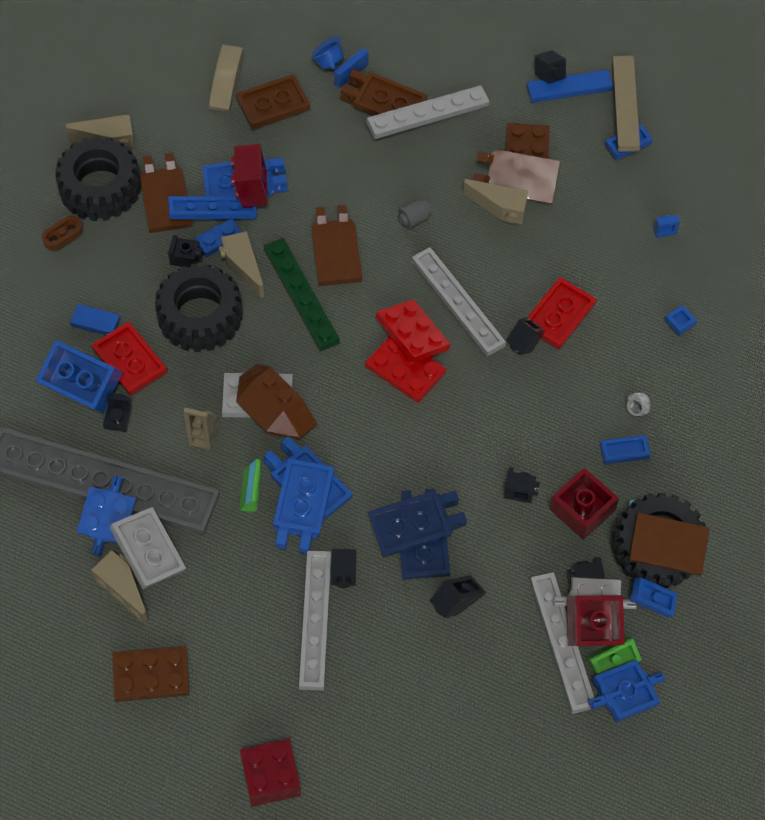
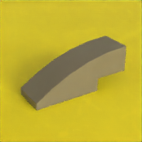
M222 44L214 75L209 109L230 112L239 82V72L244 59L242 47Z

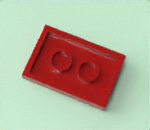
M559 277L527 318H530L546 330L541 337L542 340L560 350L596 305L597 299Z
M414 299L377 311L375 318L412 363L448 351L450 348V342Z
M129 321L91 344L92 350L102 362L123 372L119 383L129 396L168 373L167 367Z
M391 336L365 362L367 369L418 404L446 374V368L430 357L412 363Z

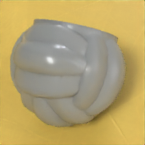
M635 392L627 398L626 404L630 414L643 416L649 413L651 407L650 398L645 393Z

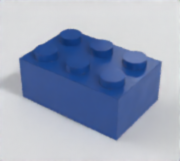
M55 340L35 381L96 411L104 413L108 404L107 396L108 394H113L123 372Z

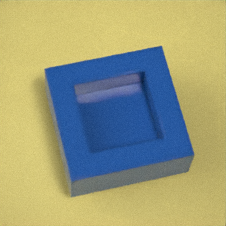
M665 215L656 218L654 226L656 238L677 234L680 223L678 215Z
M683 305L666 315L664 320L678 336L694 327L697 323V319Z

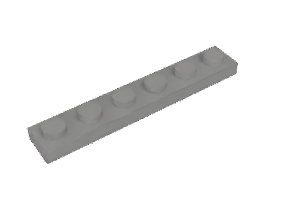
M479 85L367 117L366 124L373 138L377 139L488 107L490 101L482 86Z
M431 247L412 257V263L487 357L506 346V341Z
M307 551L299 690L324 691L331 571L330 551Z
M552 572L531 577L532 590L571 713L575 714L591 710L588 700L593 699L594 695L578 646H568V616L565 606H553V601L563 602L553 600L554 596H561L555 574Z

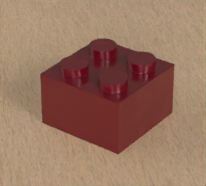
M261 145L234 146V155L231 156V166L234 169V173H231L232 186H235L236 199H240L242 208L268 205L267 167Z
M584 467L552 496L549 509L584 540L616 511L619 497Z
M623 595L567 596L568 646L625 645Z
M290 738L240 749L251 807L301 796Z

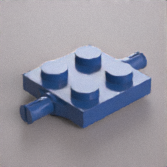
M113 476L110 489L102 490L89 487L77 533L89 536L95 540L91 552L93 555L101 556L104 543H117L109 528L111 524L133 515L137 499L125 496L119 492L123 480L121 477Z
M634 660L596 675L592 681L598 689L600 696L589 699L588 704L592 710L605 705L617 723L658 706L661 701L654 691V685L664 682L665 677L664 675L662 676L663 673L661 671L648 676L642 670L638 661Z

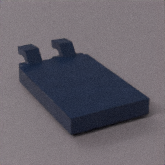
M425 489V493L434 491L435 489ZM411 490L401 492V501L412 498ZM447 538L400 552L402 580L449 577L450 564Z
M434 490L369 511L368 517L382 557H388L450 537L453 530L466 526L467 519L464 512L448 517L445 508L459 504L457 492L452 491L440 495Z

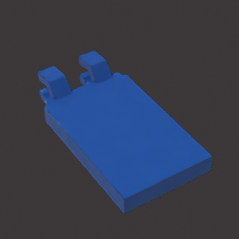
M264 156L267 167L268 196L274 194V191L277 193L288 191L286 175L276 176L286 173L284 158L267 160L266 156ZM231 161L202 166L206 196H235V186H232L231 173H234Z
M286 437L281 441V449L288 458L325 465L306 445L303 448H299L290 437ZM270 450L264 455L265 460L263 462L271 470V478L282 487L288 458L282 462ZM333 475L323 521L353 497V493L335 475Z
M288 458L273 521V527L278 532L275 543L277 545L276 548L286 550L289 534L301 536L299 552L307 554V551H310L312 538L317 539V536H320L335 471L334 467Z

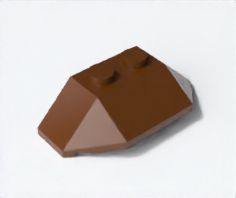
M256 364L239 377L236 403L266 433L301 439L317 426V422L302 397L272 367Z

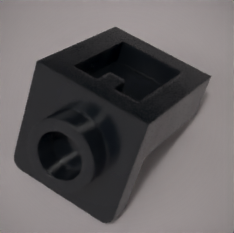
M108 394V407L103 427L107 430L127 432L132 412L131 399L123 394Z

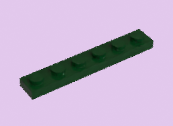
M281 238L264 245L267 257L318 350L321 352L340 344L338 334L285 239Z

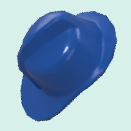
M334 36L321 43L313 51L311 60H314L322 69L331 67L333 70H336L338 62L344 58L340 45L341 37Z

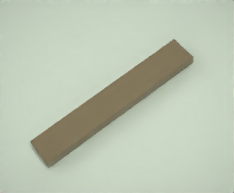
M613 56L618 152L640 151L634 56Z

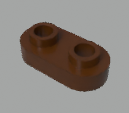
M67 216L46 229L42 234L45 248L53 251L58 250L79 237L83 231L81 220L76 216Z

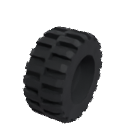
M96 136L94 139L88 140V138H85L80 143L75 142L70 146V150L66 149L62 153V157L58 159L57 168L55 169L59 195L64 206L68 207L71 213H77L78 217L83 219L89 217L93 221H97L100 218H103V221L109 220L111 216L116 218L121 215L122 211L126 212L129 210L131 203L134 204L138 199V194L141 190L138 163L132 150L127 146L124 147V143L118 140L114 142L109 137L101 139L100 136ZM96 171H108L116 175L111 182L102 186H88L81 183L85 176Z
M191 264V267L185 268L183 266L178 268V272H171L167 276L168 280L164 279L159 285L160 289L157 290L155 296V308L159 328L162 329L164 337L170 339V343L175 346L181 345L183 350L189 351L190 348L194 349V352H201V349L210 351L214 350V346L218 345L221 347L226 344V339L231 340L235 336V331H238L241 326L243 313L241 293L237 283L232 280L231 275L226 272L223 274L222 269L218 267L213 269L211 265L203 264V266H198L197 264ZM196 298H207L219 305L212 314L201 318L188 317L179 311L186 302Z
M658 492L657 496H653L650 493L644 495L643 499L637 498L624 510L613 532L612 539L614 544L612 547L613 553H617L616 561L618 565L624 566L623 572L628 577L630 575H633L635 578L642 577L664 588H669L672 584L675 586L681 584L683 580L688 579L692 575L629 561L637 513L706 527L705 522H700L699 520L701 514L698 510L693 512L690 509L691 503L687 500L684 503L678 501L680 496L672 494L671 498L666 497V493Z

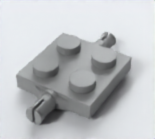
M571 577V590L568 596L621 595L620 579ZM554 596L553 600L563 602L553 601V606H567V597ZM623 599V609L636 610V605H627L636 603L631 602V599Z

